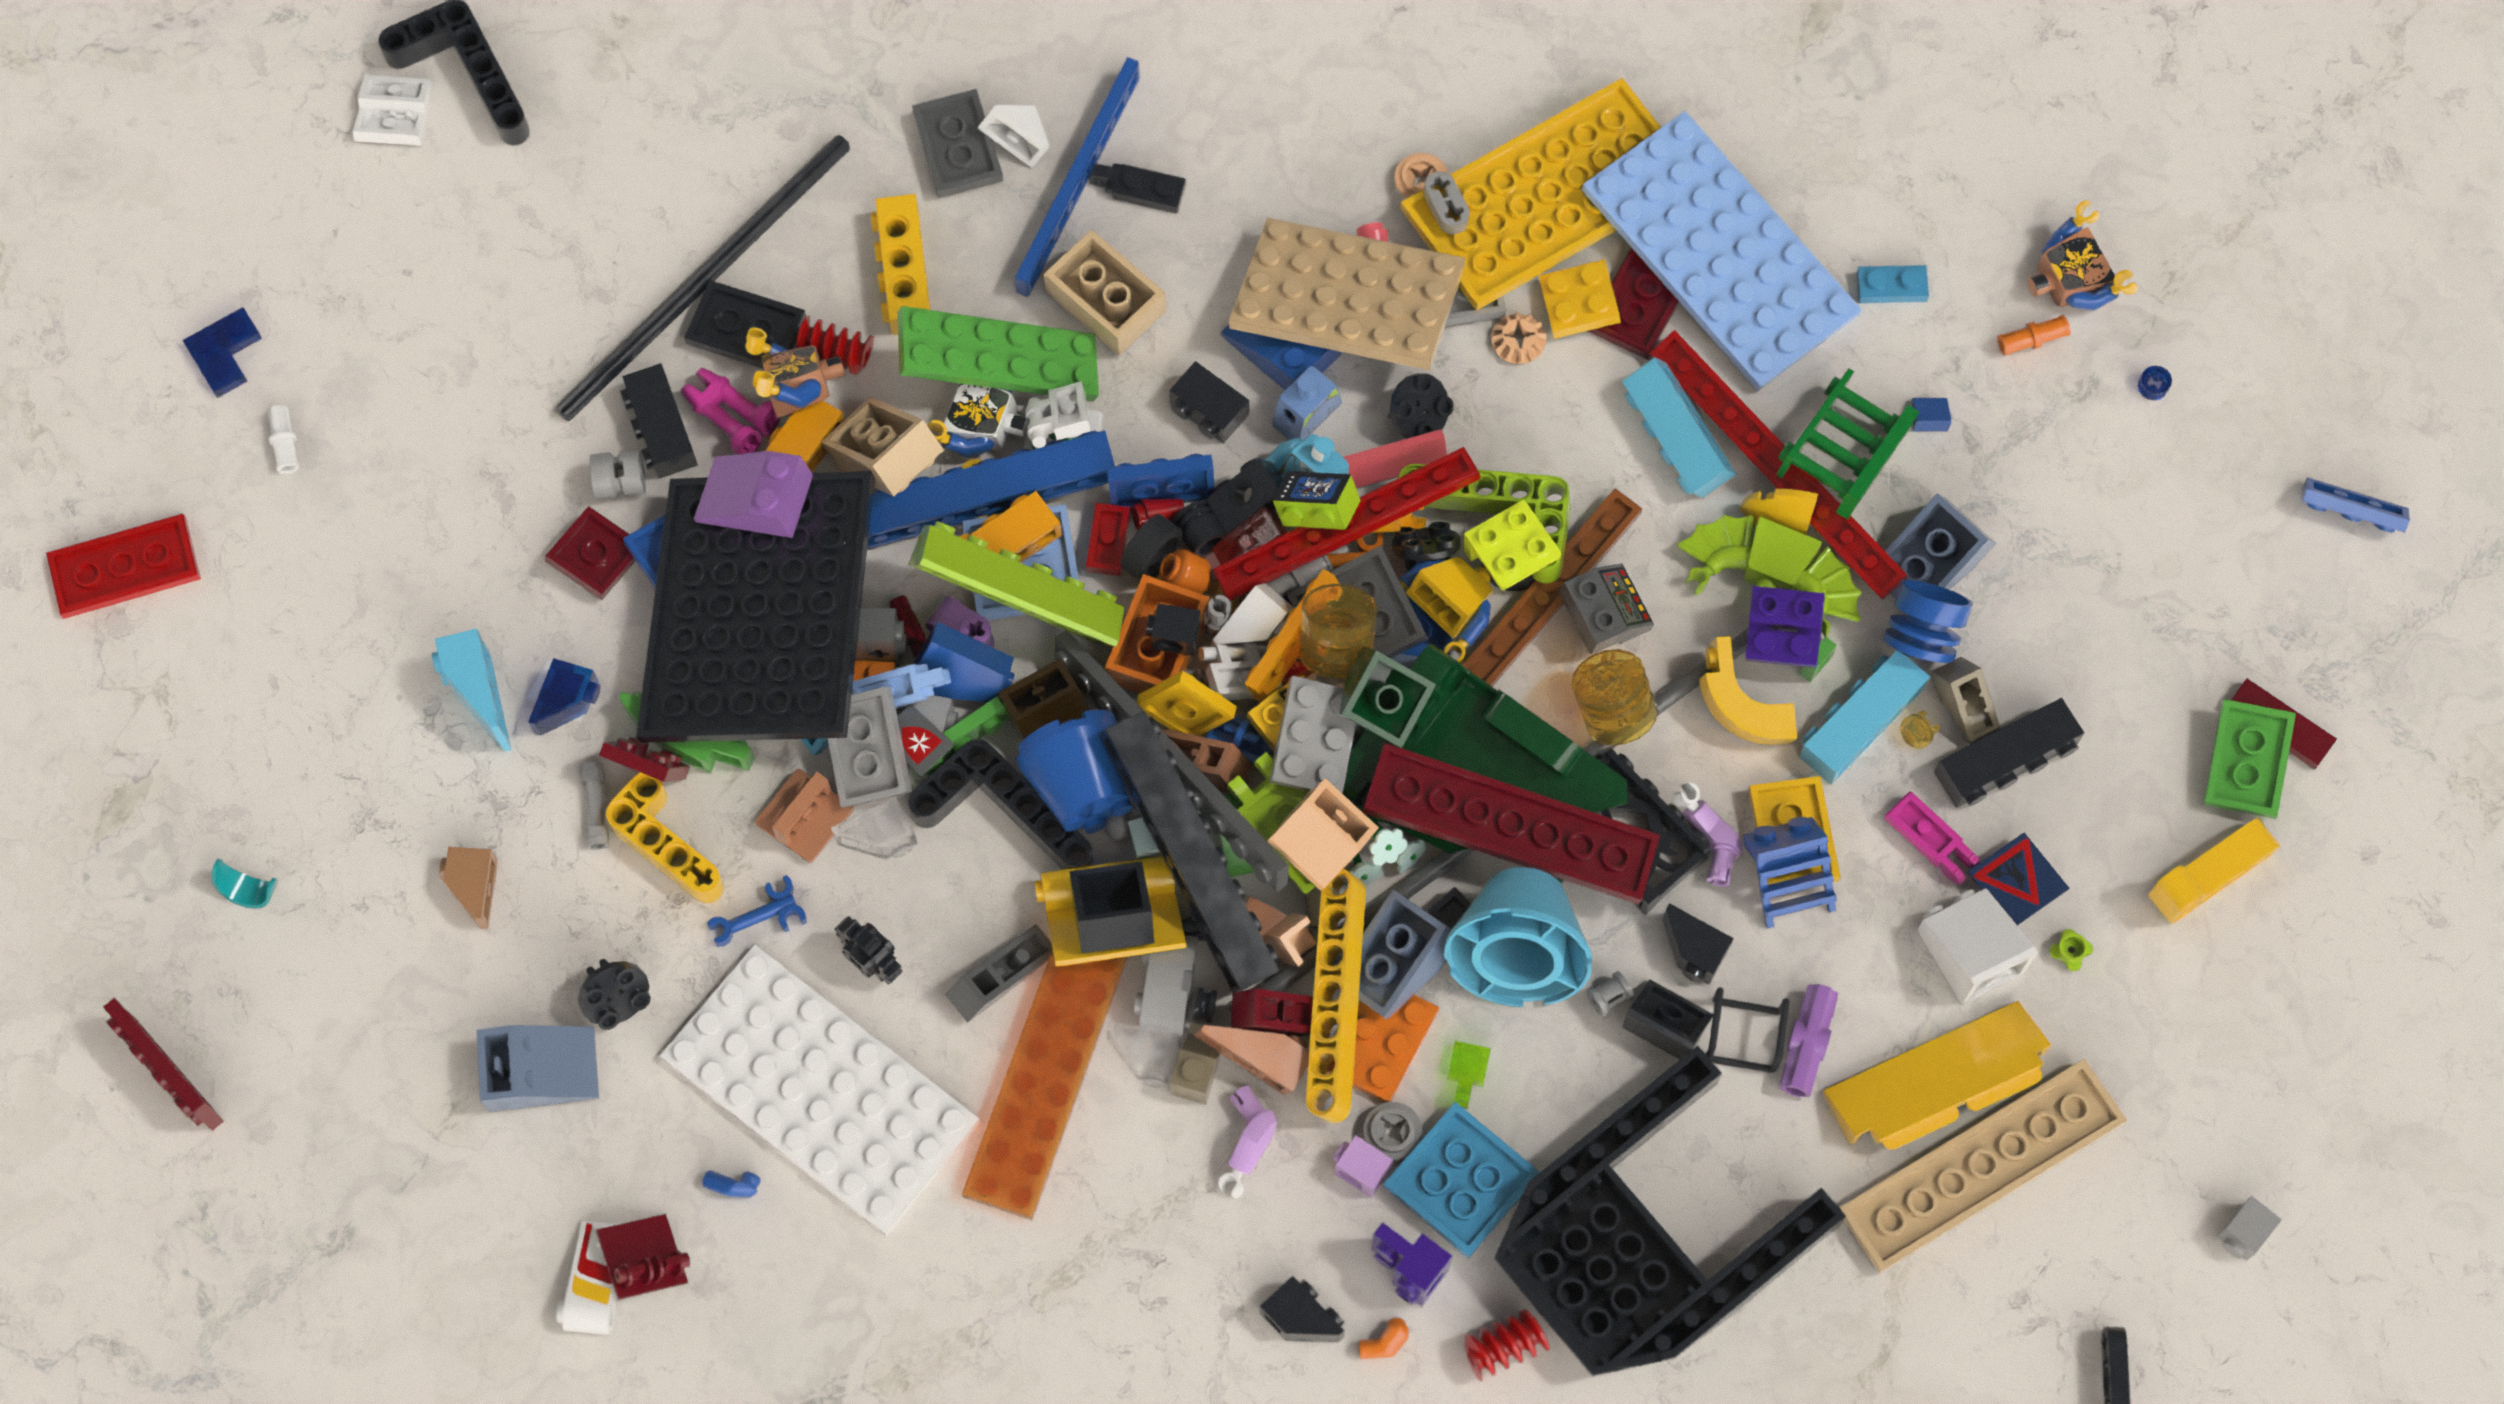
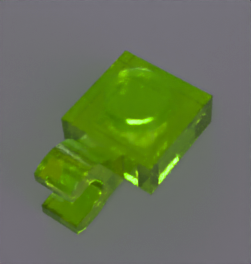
M1455 1041L1447 1080L1458 1082L1454 1103L1456 1102L1462 1108L1468 1109L1472 1085L1484 1086L1491 1048Z

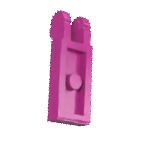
M1909 791L1885 814L1884 819L1936 868L1939 866L1942 873L1956 885L1964 882L1966 877L1960 868L1948 858L1953 851L1957 858L1970 869L1980 863L1978 856L1962 842L1963 839L1913 792Z

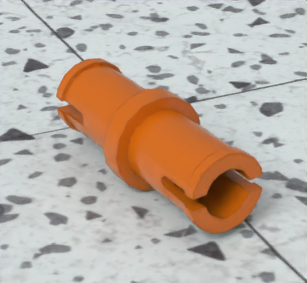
M2064 315L2038 324L2033 321L2027 323L2025 328L1998 335V346L2003 356L2029 347L2037 349L2042 347V343L2070 336V326Z

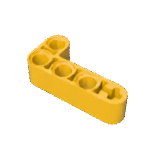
M639 772L608 805L606 817L610 827L617 837L702 903L715 902L724 892V883L718 869L654 818L667 802L666 789L662 781ZM653 786L657 788L656 792L650 797L640 796L646 787ZM624 813L633 814L632 819L628 823H617L620 815ZM651 834L660 835L658 842L655 844H643L647 836ZM684 855L687 857L686 862L681 866L673 867L670 865L672 859L676 856ZM697 871L698 875L707 882L712 880V883L709 886L705 883L700 885L697 877L694 875Z
M2255 818L2187 866L2180 865L2167 873L2155 884L2148 897L2168 922L2173 924L2269 858L2281 845L2260 819Z

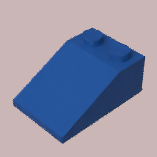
M1229 325L1220 332V335L1284 391L1308 367L1314 366L1323 373L1342 355V352L1229 329Z

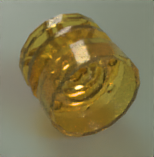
M1344 584L1323 585L1311 590L1303 599L1299 646V657L1302 664L1311 672L1324 677L1346 678L1361 648L1365 646L1374 649L1377 604L1374 598L1362 589Z
M1620 649L1604 650L1590 655L1574 671L1571 687L1589 736L1599 743L1624 745L1640 739L1650 731L1657 720L1658 708L1640 658L1629 651Z

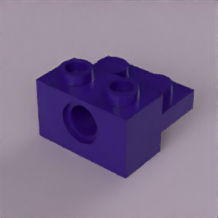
M1753 586L1745 660L1817 668L1825 593ZM1772 628L1798 630V632L1773 630Z
M1383 1222L1373 1234L1371 1249L1375 1252L1373 1257L1388 1270H1392L1395 1267L1392 1283L1397 1287L1395 1293L1411 1305L1417 1302L1423 1306L1449 1272L1452 1255L1423 1233L1414 1244H1411Z

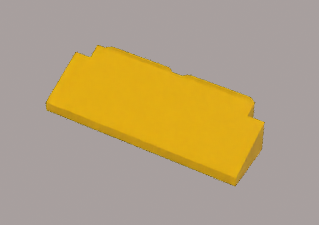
M2016 1001L1823 1090L1822 1093L1850 1145L1857 1142L1861 1134L1870 1131L1876 1144L1882 1143L1886 1149L1895 1150L1955 1122L1959 1116L1957 1107L1966 1104L1972 1111H1979L2037 1084L2042 1078L2040 1068L2044 1064L2039 1057L2047 1052L2051 1044L2020 1002Z

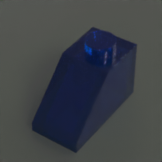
M553 658L528 721L534 734L541 736L587 714L590 703H596L601 689L594 670Z

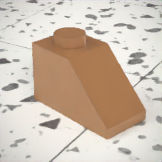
M448 847L447 857L442 858L440 862V879L443 880L452 895L481 929H488L498 860L491 849Z

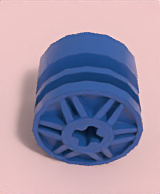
M1917 580L1901 581L1894 606L1907 615H1890L1888 624L1893 628L1885 630L1883 641L1889 646L1917 659L1939 663L1954 662L1957 650L1953 647L1960 645L1961 637L1949 628L1966 627L1973 602L1957 592L1938 585Z

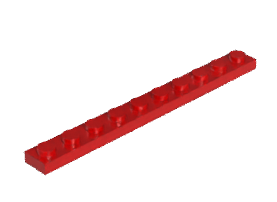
M1675 329L1649 353L1653 358L1656 357L1667 363L1683 390L1777 489H1793L1818 494L1810 524L1882 600L1891 594L1901 584V581L1909 577L1852 516L1847 520L1836 513L1840 503L1817 479L1793 464L1783 478L1776 475L1783 463L1778 457L1785 445Z

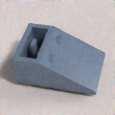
M511 1025L476 1030L480 1101L488 1112L599 1099L594 1027Z

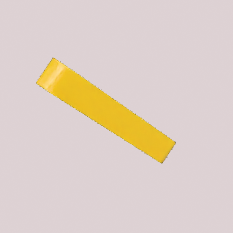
M1344 868L1321 890L1306 1090V1106L1308 1110L1315 1116L1334 1124L1345 1120L1351 1109L1366 888L1363 881ZM1348 882L1347 889L1340 894L1342 885ZM1345 917V924L1337 930L1339 921ZM1343 953L1342 960L1339 964L1335 965L1336 957ZM1340 988L1339 997L1332 1001L1334 992ZM1338 1024L1337 1032L1334 1036L1330 1037V1030ZM1335 1060L1334 1069L1327 1074L1328 1065ZM1332 1096V1105L1325 1110V1102Z

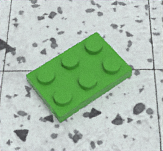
M2224 699L2220 709L2203 805L2276 819L2278 817L2296 713Z

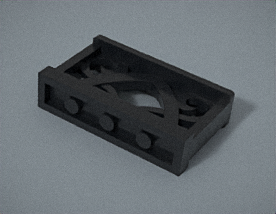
M1610 748L1599 761L1627 780L1628 796L1631 792L1636 798L1628 797L1627 804L1598 812L1597 814L1601 813V815L1611 819L1610 812L1640 814L1646 816L1649 831L1660 835L1642 901L1639 905L1635 904L1646 915L1664 896L1708 859L1711 849L1705 835L1698 829L1692 830L1683 821L1684 816L1681 811L1671 803L1667 805L1658 796L1659 791L1649 779H1642L1634 771L1632 762L1624 754H1617ZM1662 824H1663L1664 827L1668 830V831L1664 832L1663 834H1662ZM1672 841H1679L1687 849L1688 856L1681 863H1669L1659 858L1660 852L1666 856L1677 855L1678 852L1670 848V843ZM1656 867L1672 873L1655 889L1648 884Z

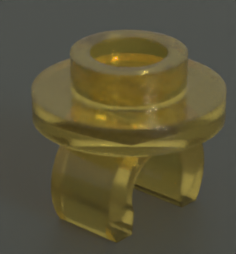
M1925 711L1907 716L1903 719L1900 726L1903 739L1907 744L1916 749H1923L1930 745L1941 727L1939 724L1932 727L1929 721L1924 718L1927 715Z

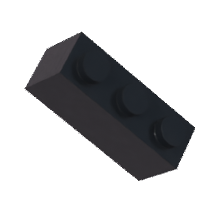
M662 363L622 376L626 389L620 390L626 410L633 408L637 418L630 421L637 440L644 438L647 448L641 449L647 469L654 467L658 478L661 479L698 466Z

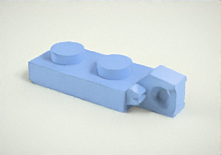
M912 664L853 681L852 694L882 687H891L895 708L927 700V698L934 696L933 688L951 683L948 669L940 667L928 670L927 664Z

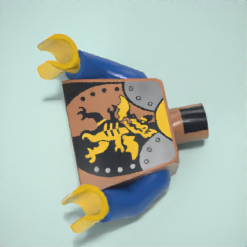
M2090 201L2080 202L2076 207L2077 216L2075 218L2070 217L2064 222L2043 247L2042 257L2037 266L2039 274L2027 280L2028 288L2034 297L2050 292L2056 305L2060 307L2070 305L2072 308L2094 311L2117 299L2120 292L2126 295L2136 292L2137 285L2134 282L2123 286L2125 280L2132 278L2133 274L2129 270H2121L2114 275L2088 227L2082 228L2084 223H2094L2099 218L2097 210L2088 217L2083 216L2084 210L2091 205Z
M753 327L748 331L745 344L748 353L752 355L765 353L764 356H761L764 371L758 370L755 372L752 385L756 388L759 396H770L777 418L827 399L830 396L827 381L846 375L840 355L820 361L815 346L787 350L773 342L770 345L765 343L767 334L762 329Z

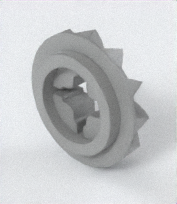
M1386 1102L1376 1106L1367 1115L1363 1126V1138L1365 1142L1395 1161H1399L1407 1157L1421 1142V1121L1418 1115L1407 1105L1398 1102ZM1383 1121L1391 1127L1400 1126L1404 1122L1399 1131L1402 1143L1399 1140L1396 1141L1393 1137L1381 1141L1386 1134Z

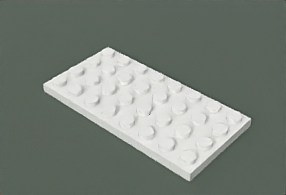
M756 945L750 949L660 1054V1058L886 1237L981 1123L980 1118Z

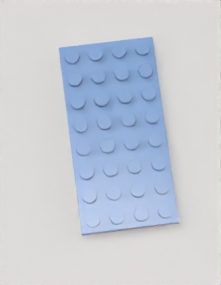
M1686 111L1679 114L1583 184L1582 192L1757 391L1761 390L1851 322L1862 311L1858 304Z

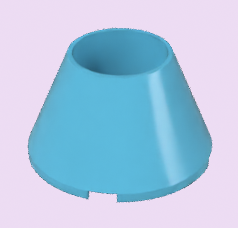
M1516 867L1502 870L1493 875L1453 927L1445 942L1444 959H1447L1450 966V974L1454 980L1470 993L1487 1001L1506 1006L1523 1007L1524 1001L1544 1000L1545 1006L1561 1002L1580 991L1588 981L1591 973V951L1562 884L1552 875L1538 869Z

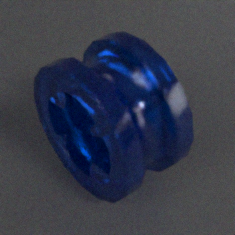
M2155 365L2146 368L2138 381L2140 394L2152 401L2164 398L2172 384L2171 374L2162 366ZM2151 377L2155 382H2162L2159 389H2157L2155 384H2148Z

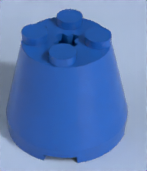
M1106 710L1084 711L1082 719H1073L1062 724L1057 719L1034 731L1018 745L1020 754L1015 759L1020 771L1067 832L1076 829H1084L1086 834L1098 832L1106 826L1105 821L1108 818L1124 815L1132 809L1129 792L1099 736L1104 730L1117 724L1114 714Z

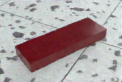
M2246 678L2231 699L2232 701L2296 713L2289 752L2313 769L2318 767L2337 740V738L2248 678Z

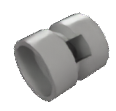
M640 449L620 451L617 457H614L610 452L590 454L591 483L596 499L616 497L618 491H622L624 495L643 494L646 492L645 470ZM618 470H624V476L618 477Z

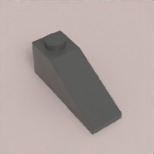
M1035 924L963 975L946 992V997L968 1023L1054 957L1051 941Z

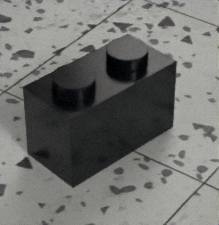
M1196 361L1169 390L1170 405L1173 412L1184 420L1189 418L1198 425L1199 430L1210 439L1216 438L1223 444L1250 414L1249 399Z

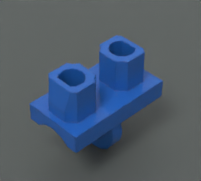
M1236 715L1233 719L1210 730L1206 737L1233 743L1253 765L1265 752L1269 755L1272 753L1271 748L1254 729L1251 721Z

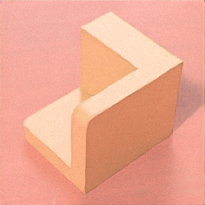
M1291 913L1265 933L1268 941L1284 964L1298 967L1303 963L1300 956L1316 944V941L1306 928L1310 923L1306 915Z

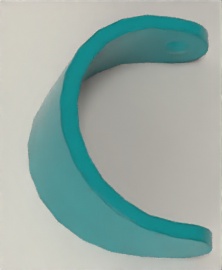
M219 858L215 861L212 869V883L215 889L227 900L246 908L257 909L266 906L278 883V879L274 877L270 881H265L243 874L229 867Z

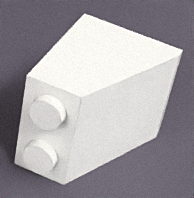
M1986 888L1977 893L1973 889L1964 892L1954 899L1955 904L1945 909L1942 905H1939L1927 911L1923 915L1924 919L1917 930L1961 1005L2024 974L2038 953L2034 945Z

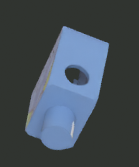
M1314 366L1308 367L1278 398L1272 426L1288 440L1294 438L1305 440L1342 404L1338 387ZM1295 416L1296 421L1292 420L1290 417Z

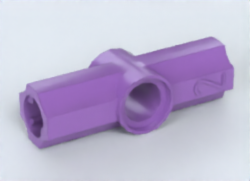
M1808 984L1799 1018L1794 1022L1786 1051L1789 1054L1779 1089L1789 1095L1809 1098L1812 1093L1819 1063L1824 1059L1830 1040L1831 1030H1829L1838 1000L1839 993L1831 987L1821 984Z

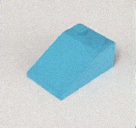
M478 629L436 638L437 652L432 653L435 670L437 674L440 673L444 686L450 685L455 696L504 752L511 750L491 654Z

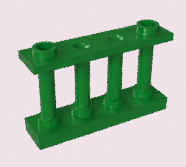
M1848 368L1841 379L1836 376L1833 378L1824 392L1828 398L1795 445L1790 441L1786 444L1778 457L1783 463L1776 474L1783 478L1793 464L1839 493L1837 497L1843 500L1836 513L1847 520L1919 414V411L1907 405L1900 416L1895 413L1890 415L1848 389L1846 386L1855 372ZM1840 399L1883 426V431L1888 434L1885 438L1881 435L1876 437L1831 408ZM1824 420L1869 449L1868 453L1873 456L1870 460L1866 457L1861 459L1816 431ZM1809 442L1854 471L1853 475L1858 478L1855 482L1850 479L1845 481L1802 454V449Z

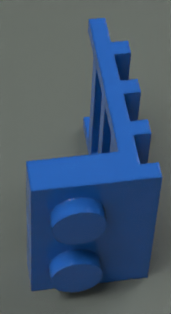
M1796 817L1782 825L1774 827L1761 826L1753 832L1743 834L1744 846L1756 863L1764 921L1767 929L1774 927L1773 917L1823 904H1827L1829 912L1836 911L1835 901L1837 899L1833 891L1832 882H1834V878L1829 864L1831 863V858L1827 850L1828 838L1812 817ZM1821 865V872L1770 885L1767 883L1768 878ZM1824 884L1825 891L1774 904L1770 902L1772 897Z

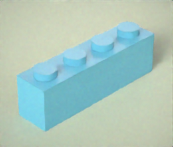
M1655 357L1622 381L1628 391L1624 394L1625 398L1636 411L1639 409L1645 420L1642 421L1643 427L1652 438L1657 437L1662 445V448L1659 449L1660 454L1670 466H1675L1680 474L1677 477V481L1687 494L1692 493L1704 498L1737 475L1667 363Z
M1896 650L1890 657L1883 655L1871 669L1874 674L1867 681H1864L1862 678L1858 680L1848 692L1850 698L1843 705L1837 702L1825 715L1824 718L1827 722L1820 729L1815 726L1811 728L1801 740L1804 746L1799 757L1829 784L1832 785L1925 689L1930 676L1901 651Z

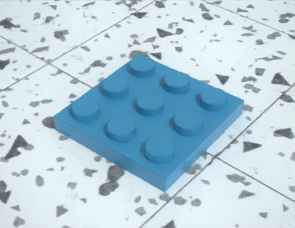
M1455 1102L1387 1179L1383 1187L1469 1259L1521 1199L1527 1183L1540 1172Z

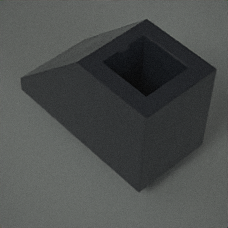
M1291 1276L1260 1305L1262 1317L1285 1341L1340 1342L1344 1338L1345 1330L1341 1327L1344 1324L1343 1319L1334 1309L1328 1307L1325 1310L1316 1301V1298L1319 1296L1318 1293L1304 1279L1299 1283L1294 1276Z

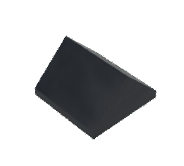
M1649 979L1629 1008L1622 1028L1680 1060L1697 1046L1713 1014Z

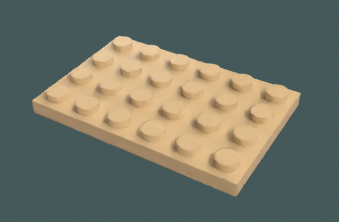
M1267 218L1230 315L1229 329L1430 370L1465 267V258Z

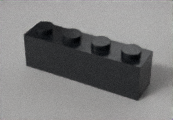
M2061 697L1940 760L1934 774L1956 808L1965 803L1973 806L1988 796L1986 792L1996 787L1999 790H2004L2018 781L2017 776L2027 771L2030 775L2039 772L2049 764L2048 760L2059 755L2062 759L2071 755L2079 749L2078 743L2085 732Z

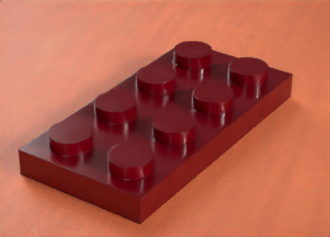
M115 997L103 1006L105 1011L111 1016L106 1021L109 1027L119 1038L123 1039L129 1046L128 1049L148 1068L152 1073L151 1076L173 1097L175 1104L197 1126L205 1123L212 1131L224 1122L140 1022Z

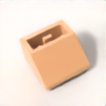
M1324 778L1302 798L1267 842L1321 891L1356 856L1379 827Z

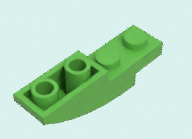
M621 692L619 699L634 724L638 726L642 693L634 692L631 695ZM744 740L655 743L663 750H668L682 756L681 761L709 773L712 772L716 761L750 771L754 761L751 748Z

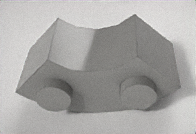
M1184 935L1186 948L1143 954L1142 965L1148 966L1144 992L1137 993L1134 1006V1014L1140 1015V1030L1183 1035L1195 971L1199 937Z

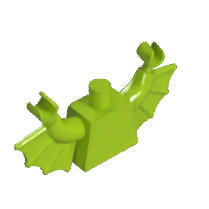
M1723 514L1713 523L1696 524L1694 533L1689 538L1677 543L1679 549L1704 563V568H1693L1684 583L1686 585L1691 580H1696L1700 583L1694 592L1695 595H1699L1704 591L1711 575L1716 576L1727 568L1745 570L1743 579L1758 587L1825 593L1821 632L1824 638H1828L1830 632V623L1824 619L1826 615L1856 622L1861 620L1857 609V600L1862 592L1856 588L1851 580V567L1839 561L1830 547H1826L1817 557L1822 541L1761 516L1752 540L1755 520L1753 515L1734 518Z

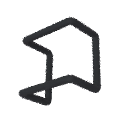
M1718 987L1713 997L1715 1005L1709 1047L1706 1052L1708 1058L1716 1064L1770 1073L1776 1072L1783 1057L1789 999L1784 998L1779 1008L1724 999V990L1722 987ZM1722 1006L1780 1015L1776 1053L1772 1065L1713 1056L1717 1044Z

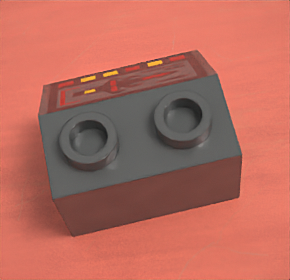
M1623 563L1596 567L1564 582L1559 595L1590 655L1616 643H1625L1651 631L1654 626Z

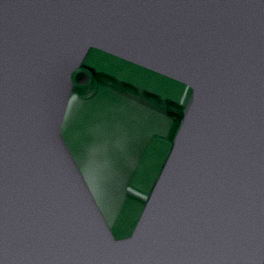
M1434 644L1428 645L1410 667V670L1432 681L1436 686L1402 749L1594 813L1628 803V788L1625 778L1501 690L1497 691ZM1368 729L1365 730L1350 752L1343 795L1361 811L1363 810L1384 743L1396 746ZM1368 815L1380 823H1387L1450 854L1470 849Z

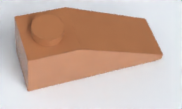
M1160 728L1219 791L1230 793L1226 786L1238 775L1245 781L1252 763L1233 743Z
M1203 1025L1193 1033L1194 1037L1282 1095L1293 1092L1308 1067L1309 1050L1307 1048L1309 1045L1293 1034H1290L1288 1037L1285 1034Z

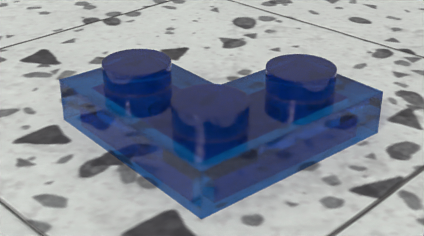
M242 307L182 341L214 394L219 398L248 382L232 355L261 340L262 337L246 310Z

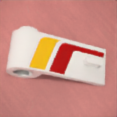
M581 1222L566 1298L559 1301L557 1308V1322L563 1323L564 1331L611 1334L615 1319L614 1286L596 1230L618 1225L616 1223Z

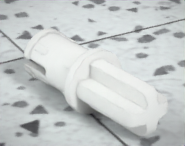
M273 405L268 410L271 429L269 443L274 448L276 470L282 474L293 473L299 469L294 444L297 441V436L292 432L287 406Z

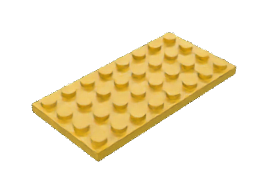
M1620 78L1451 173L1450 175L1457 184L1470 212L1467 227L1461 233L1453 235L1442 231L1425 200L1424 189L1403 200L1400 204V209L1431 251L1465 258V267L1458 287L1477 311L1617 231L1582 192L1583 184L1651 136L1661 126L1626 81ZM1438 184L1434 185L1433 191L1439 190L1442 197L1445 198L1446 188H1440ZM1449 207L1447 218H1453L1455 222L1459 221L1460 215L1454 216Z

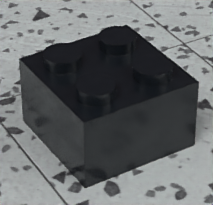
M1142 861L1069 871L1072 903L1081 953L1154 943L1152 909Z

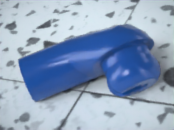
M709 1170L703 1177L702 1185L704 1188L724 1196L750 1198L758 1192L756 1188L761 1180L759 1176L749 1171L742 1173L741 1179L738 1181Z

